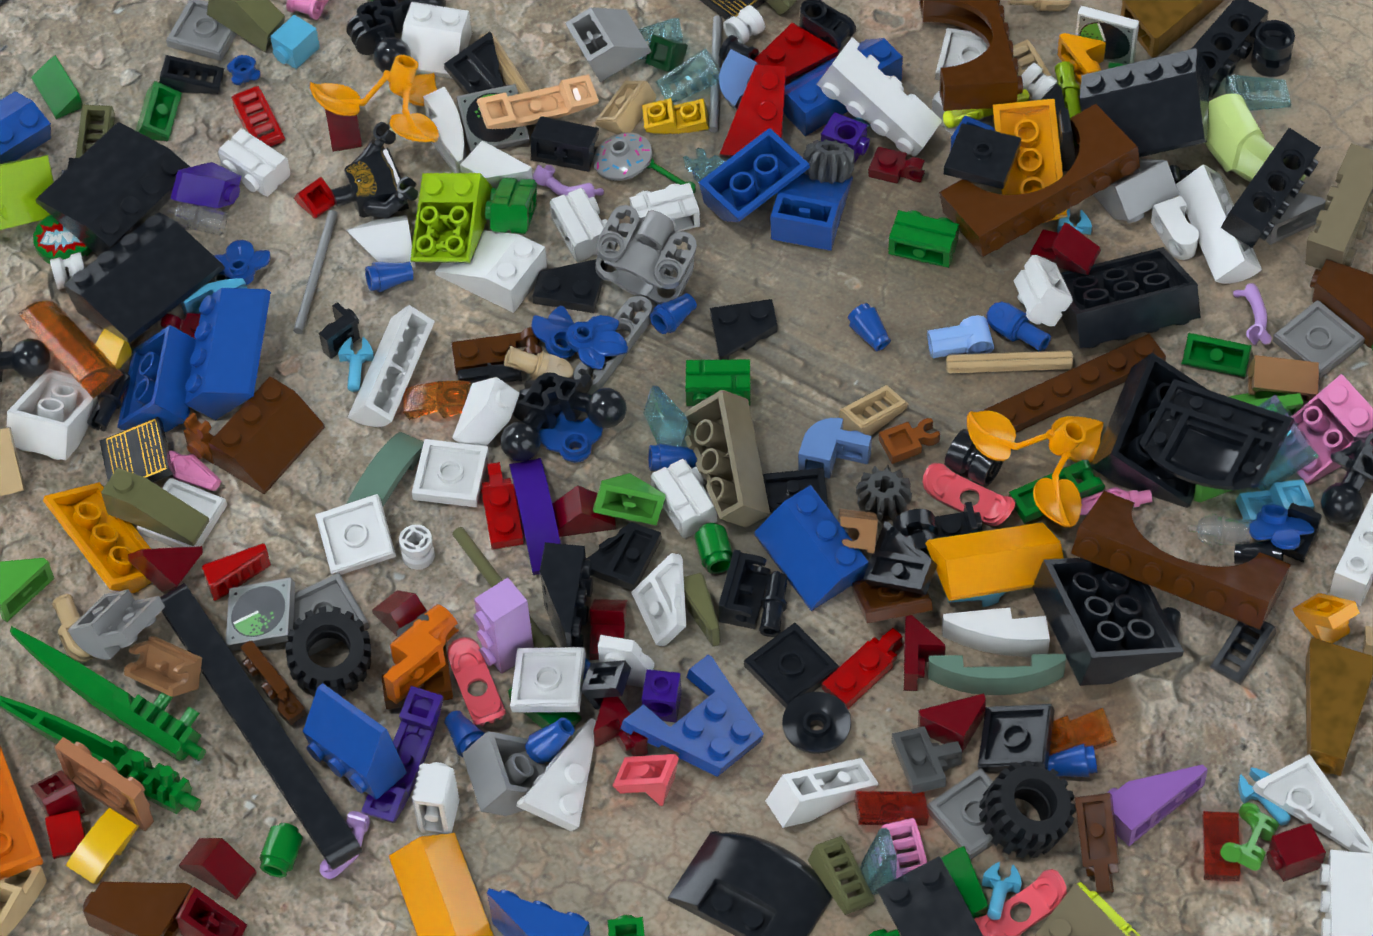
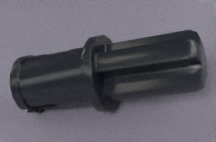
M490 362L484 367L459 370L457 374L459 386L462 389L471 388L472 383L494 377L499 378L505 383L522 381L521 370L504 366V364L491 365Z
M116 370L112 374L105 390L97 396V405L87 420L89 426L98 431L99 429L106 431L113 413L122 405L120 399L130 382L129 374L124 373L122 370Z
M774 571L773 574L768 575L765 597L761 599L763 613L759 631L767 637H776L781 633L782 614L787 609L785 594L788 578L786 574L779 571Z

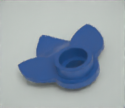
M246 240L234 241L226 248V254L214 255L225 267L219 274L225 275L226 279L243 278L246 285L254 280L256 271L266 267L271 259L270 251L260 250L254 252L253 245Z
M561 305L553 310L548 319L537 315L533 316L532 331L538 339L545 343V348L549 354L565 360L575 354V351L569 347L566 341L567 329L574 322L564 306Z
M594 316L586 323L575 322L567 329L566 341L573 351L578 352L580 360L588 367L602 370L605 356L622 355L628 351L625 339L616 332L619 321L613 317Z
M561 411L556 419L558 423L554 429L549 428L539 431L541 443L545 448L560 452V455L566 461L576 463L584 461L590 456L592 451L591 445L601 438L603 428L594 425L589 418L582 422L579 419L576 422L566 420L563 411Z
M1267 504L1258 512L1256 520L1250 523L1249 533L1252 538L1258 541L1270 539L1271 543L1280 549L1293 550L1300 546V535L1314 533V528L1301 518L1288 517V511L1284 507Z

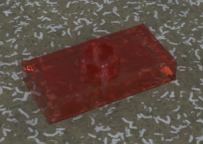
M856 791L854 801L858 825H885L915 818L917 826H927L929 815L924 792L912 794V792Z
M1203 811V879L1239 881L1240 863L1228 862L1220 854V850L1225 843L1232 842L1240 845L1239 813Z

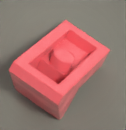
M676 754L625 757L612 786L619 793L646 792L659 806H663L675 779L679 757Z

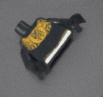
M384 122L376 124L373 129V135L376 140L372 139L364 151L350 165L345 167L344 173L347 185L331 190L336 207L354 202L357 212L361 217L390 218L398 211L409 209L408 200L414 201L418 198V191L414 188L417 185L416 182L410 177H403L401 179L388 147L384 148L383 146L384 143L389 145L396 140V135L393 131L389 130L390 126Z

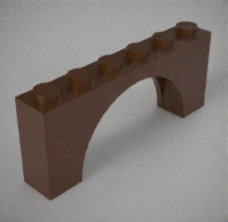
M919 0L923 22L947 23L964 28L979 36L988 46L983 54L969 62L940 68L939 94L943 111L993 108L995 104L1017 102L1018 94L1023 93L1022 76H1018L1017 58H1013V41L1008 40L1009 27L1008 23L1004 22V7L999 5L1000 0Z
M1097 104L1070 118L1073 140L1077 143L1080 150L1071 169L1055 183L1030 193L1005 195L986 191L968 180L961 179L939 192L943 213L948 219L959 224V231L982 257L999 250L1003 245L1019 236L1027 234L1033 228L1053 219L1068 208L1078 205L1084 199L1106 189L1110 184L1132 174L1140 168L1136 144Z
M1103 491L1080 524L1071 554L1261 629L1283 590L1291 564L1261 552L1246 563L1227 567L1206 566L1179 559L1154 546L1138 531L1132 519L1134 502Z

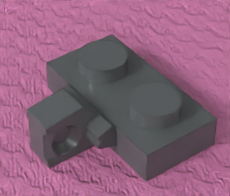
M925 726L892 733V745L912 794L946 787L944 772L949 768L962 764V750L959 742L956 741L942 745L932 743Z

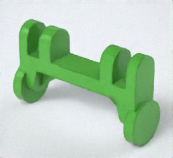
M1244 803L1239 809V815L1252 829L1250 838L1247 843L1242 845L1232 842L1225 843L1220 850V854L1228 862H1238L1251 870H1259L1266 852L1255 844L1259 837L1263 840L1271 841V837L1275 835L1279 823L1274 818L1262 813L1257 805Z

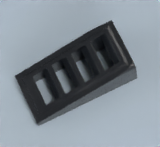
M165 55L159 83L184 93L219 94L224 68ZM195 76H201V79L197 80ZM207 76L213 77L212 83L206 82Z
M1066 107L1060 108L1057 119L1062 171H1069L1076 161L1069 110Z
M1238 621L1211 664V669L1241 685L1275 636V626L1265 621L1261 629H1257ZM1250 629L1261 636L1257 640L1245 632ZM1240 639H1243L1254 645V647L1250 650L1238 642ZM1235 649L1248 656L1247 659L1244 661L1231 654L1232 650ZM1228 659L1241 668L1236 672L1223 663Z

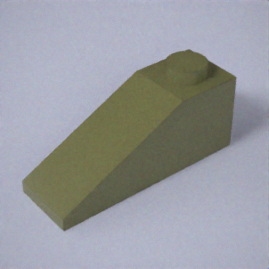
M120 468L115 470L101 492L108 515L191 546L196 544L209 523V517L147 478Z

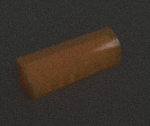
M39 301L25 307L18 313L34 335L45 344L49 351L93 399L123 375L58 304L52 301Z

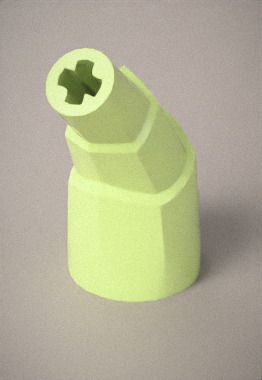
M1225 94L1209 101L1207 142L1204 143L1226 172L1232 171L1251 182L1274 147L1265 140L1244 98L1240 94ZM1303 175L1300 180L1304 181L1306 175Z

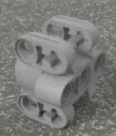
M621 205L613 210L598 238L596 273L603 280L611 281L623 290L636 296L646 297L659 305L678 298L683 293L694 268L696 240L688 232L681 231L675 233L673 221L661 212L649 210L646 216L641 218L633 207ZM629 216L631 224L619 223V219ZM686 242L688 250L677 249L676 245ZM619 245V246H620V250H619V251H616V248H617V246ZM604 261V263L614 267L616 270L613 272L603 270L601 262ZM674 269L677 272L676 278L672 276V274L674 273ZM674 288L675 294L670 298H663L658 294L657 289Z

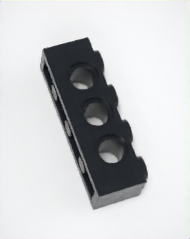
M1233 0L1191 48L1198 49L1210 70L1209 97L1212 98L1217 93L1220 83L1224 78L1228 79L1232 76L1237 63L1249 56L1254 45L1256 30L1261 23L1267 21L1268 10L1249 0Z
M1288 128L1228 213L1221 229L1251 248L1254 247L1259 238L1265 241L1275 227V224L1271 223L1273 218L1276 217L1280 220L1289 207L1290 203L1286 199L1289 195L1295 198L1305 182L1300 180L1302 176L1310 177L1317 167L1319 161L1315 157L1321 147L1293 129Z

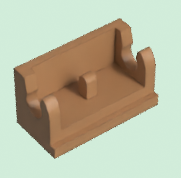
M1255 355L1248 367V394L1255 395V392L1259 390L1289 394L1300 393L1305 395L1306 401H1310L1318 394V362Z
M839 509L838 519H840V526L848 528V535L852 539H842V543L849 548L866 549L867 553L874 554L878 524L876 513Z
M151 636L148 641L137 643L129 649V652L132 654L140 653V657L135 663L131 662L125 666V676L171 697L199 689L202 657L155 636Z

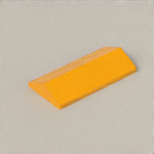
M1055 99L993 105L995 131L1022 138L1020 149L1005 187L1001 189L1002 194L1016 195L1038 191L1062 178L1063 171ZM1067 210L1056 215L1053 219L1049 221L1067 217Z
M100 482L44 496L43 502L110 590L123 591L129 589L130 593H136L152 583L128 561V554L141 549L151 548L132 523L108 515L101 494L104 487Z
M1043 522L930 539L925 543L931 559L937 564L936 571L949 601L1032 588L1044 559L1064 558L1061 541Z
M455 833L420 836L389 855L417 936H493Z

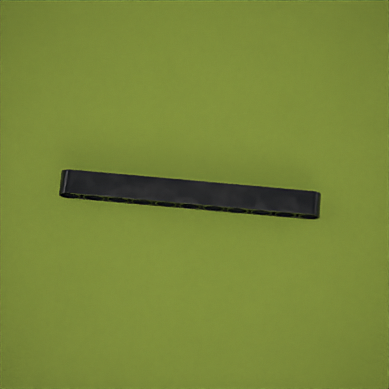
M183 583L161 596L160 598L165 606L161 612L186 650L202 657L201 673L326 862L331 866V869H336L363 852L356 837L187 585Z

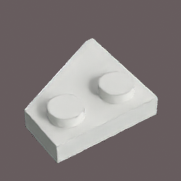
M671 553L631 592L655 644L659 646H666L686 627L683 559L680 554Z
M600 635L598 643L599 662L626 660L631 667L626 685L644 688L646 670H653L655 663L652 659L642 652V648L634 640Z

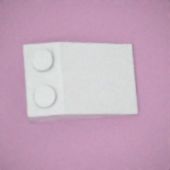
M483 230L471 262H442L436 269L435 275L514 313L536 285L539 272L548 270L545 246L519 234Z
M47 369L7 411V428L11 427L15 447L25 452L32 451L47 455L52 459L67 460L80 445L89 426L87 420L97 405V396L105 390L107 384Z

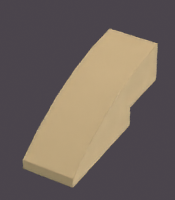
M37 865L27 871L0 880V936H7L16 927L42 891L47 879L41 866Z

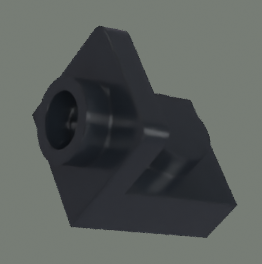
M338 302L332 305L335 322L329 323L319 332L322 350L330 359L338 355L341 346L348 338L352 337L353 343L360 339L358 317L350 308L345 309Z
M972 502L964 503V512L935 516L939 538L982 532L983 530L981 515L979 512L974 513Z
M1291 503L1288 508V517L1301 518L1307 521L1314 528V533L1300 535V546L1293 550L1284 549V555L1304 563L1318 534L1322 515L1310 507Z
M626 660L590 663L582 683V693L596 710L600 709L604 697L623 696L631 667Z

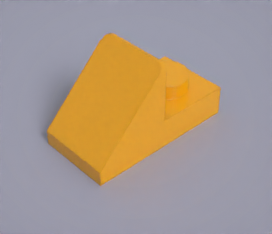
M1063 33L1059 35L1057 55L1062 62L1068 61L1074 65L1075 79L1081 85V75L1101 71L1099 63L1104 61L1106 43L1101 40Z
M1322 593L1314 595L1293 608L1294 614L1316 639L1332 644L1350 633L1349 620L1360 614L1355 601Z

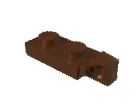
M249 640L240 647L246 658L242 661L243 666L252 678L259 675L264 682L260 686L271 701L276 698L278 699L277 711L279 715L290 725H293L304 715H307L303 705L291 692L289 686L255 643Z
M1103 793L1075 797L1083 867L1086 868L1088 877L1095 876L1097 893H1113L1112 874L1119 873L1120 858L1112 794Z

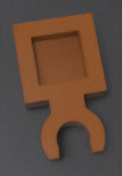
M192 413L184 421L187 449L198 459L204 458L214 464L209 447V442L214 437L209 433L211 425L206 420L201 424L196 414Z
M926 418L920 421L915 428H912L909 422H905L879 432V441L891 463L894 464L921 454L922 444L933 446L939 443L940 432L926 433L925 431L933 428L932 418Z

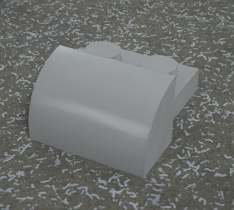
M129 589L104 594L68 629V632L75 643L86 653L99 659H111L121 648L133 644L138 639L137 635L156 621L155 617L165 606L159 596L134 600Z

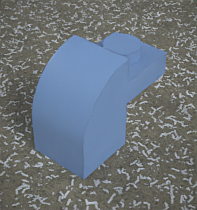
M730 49L720 69L719 85L726 101L737 110L755 65H758V62Z
M827 418L818 421L804 435L798 453V470L824 468L825 478L830 479L836 458L868 464L871 456L872 436L865 435L859 431L843 430V418Z

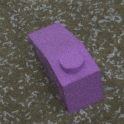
M1198 765L1128 781L1119 789L1114 787L1107 793L1112 794L1116 834L1128 846L1132 845L1205 785L1208 769L1204 765Z

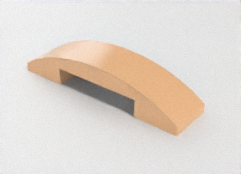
M589 74L561 80L559 85L512 96H507L505 92L477 99V104L487 129H506L538 123L541 116L557 119L589 108L599 102Z

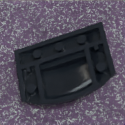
M1174 379L1144 433L1140 446L1144 452L1147 450L1153 461L1161 468L1190 483L1224 490L1260 487L1294 423V419Z
M719 831L710 832L668 896V901L734 936H809L832 900L831 894L814 869L794 853L760 837L737 832L719 833Z

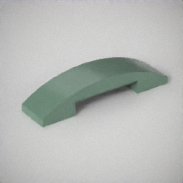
M402 432L394 435L370 462L346 504L378 494L384 507L408 469L413 471L420 460L424 441Z
M1031 654L1030 666L964 667L963 655L929 656L928 679L947 688L971 694L1011 695L1045 687L1063 678L1066 654Z

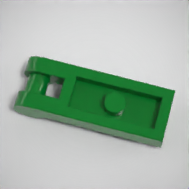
M1081 460L1067 466L1059 474V480L1067 479L1075 484L1081 499L1100 493L1105 488L1100 477H1095L1093 474L1094 469L1091 468L1088 460ZM1052 473L1042 478L1052 479ZM1040 479L1009 492V497L1015 499L1016 502L1014 509L1024 524L1044 515L1037 507L1033 496L1034 486ZM1075 479L1082 480L1083 482L1078 484Z

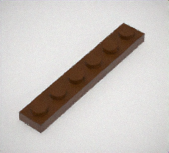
M1147 334L988 407L984 411L1002 414L1010 420L1017 433L1126 382L1131 367L1149 354L1154 353L1164 361H1166V355L1152 336Z

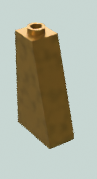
M1122 0L1121 16L1139 21L1137 40L1148 54L1154 58L1224 0Z
M1311 637L1305 659L1307 755H1311L1323 774L1341 776L1373 678V656Z

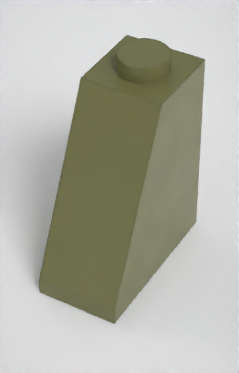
M208 0L207 15L264 52L272 45L270 36L284 24L285 16L270 0Z

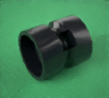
M1268 20L1261 23L1257 28L1251 64L1252 68L1260 75L1279 77L1288 71L1295 40L1294 30L1289 24L1279 20Z
M962 429L952 441L947 451L944 465L959 474L968 472V477L972 481L987 487L997 476L1004 461H996L984 456L973 444L968 430Z
M912 509L898 515L893 521L895 529L931 558L925 543L927 540L939 538L934 514L927 509Z

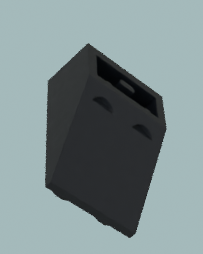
M545 542L540 567L545 609L561 647H583L584 635L581 634L582 626H587L589 607L585 606L586 598L591 597L593 592V577H590L591 560L586 559L585 546Z

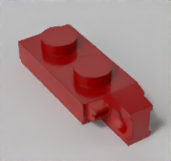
M500 462L487 464L489 482L482 483L483 489L481 491L491 549L523 545L524 539L514 484H512L511 478L503 479Z
M892 628L880 640L874 637L870 642L867 641L822 683V690L840 699L849 709L893 668V662L897 659L895 652L903 645V635Z

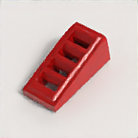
M259 86L232 96L234 111L245 131L270 147L285 141V137ZM272 129L273 132L258 138L257 135Z
M265 543L204 564L202 569L213 601L227 595L229 588L241 586L271 566Z

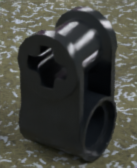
M805 0L801 4L799 27L839 50L841 43L847 37H851L856 33V25L849 16L840 13L822 0Z

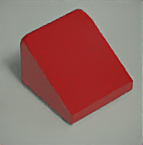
M322 177L294 196V200L314 219L335 205L331 189Z
M74 810L45 818L53 859L72 855L86 836L80 812Z

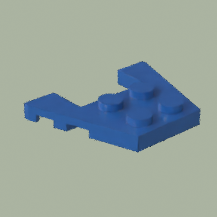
M708 654L692 666L686 676L687 679L709 696L672 726H668L643 704L623 720L621 729L631 735L635 731L649 738L647 743L657 748L663 745L678 752L680 759L718 777L758 745L764 733L717 663Z

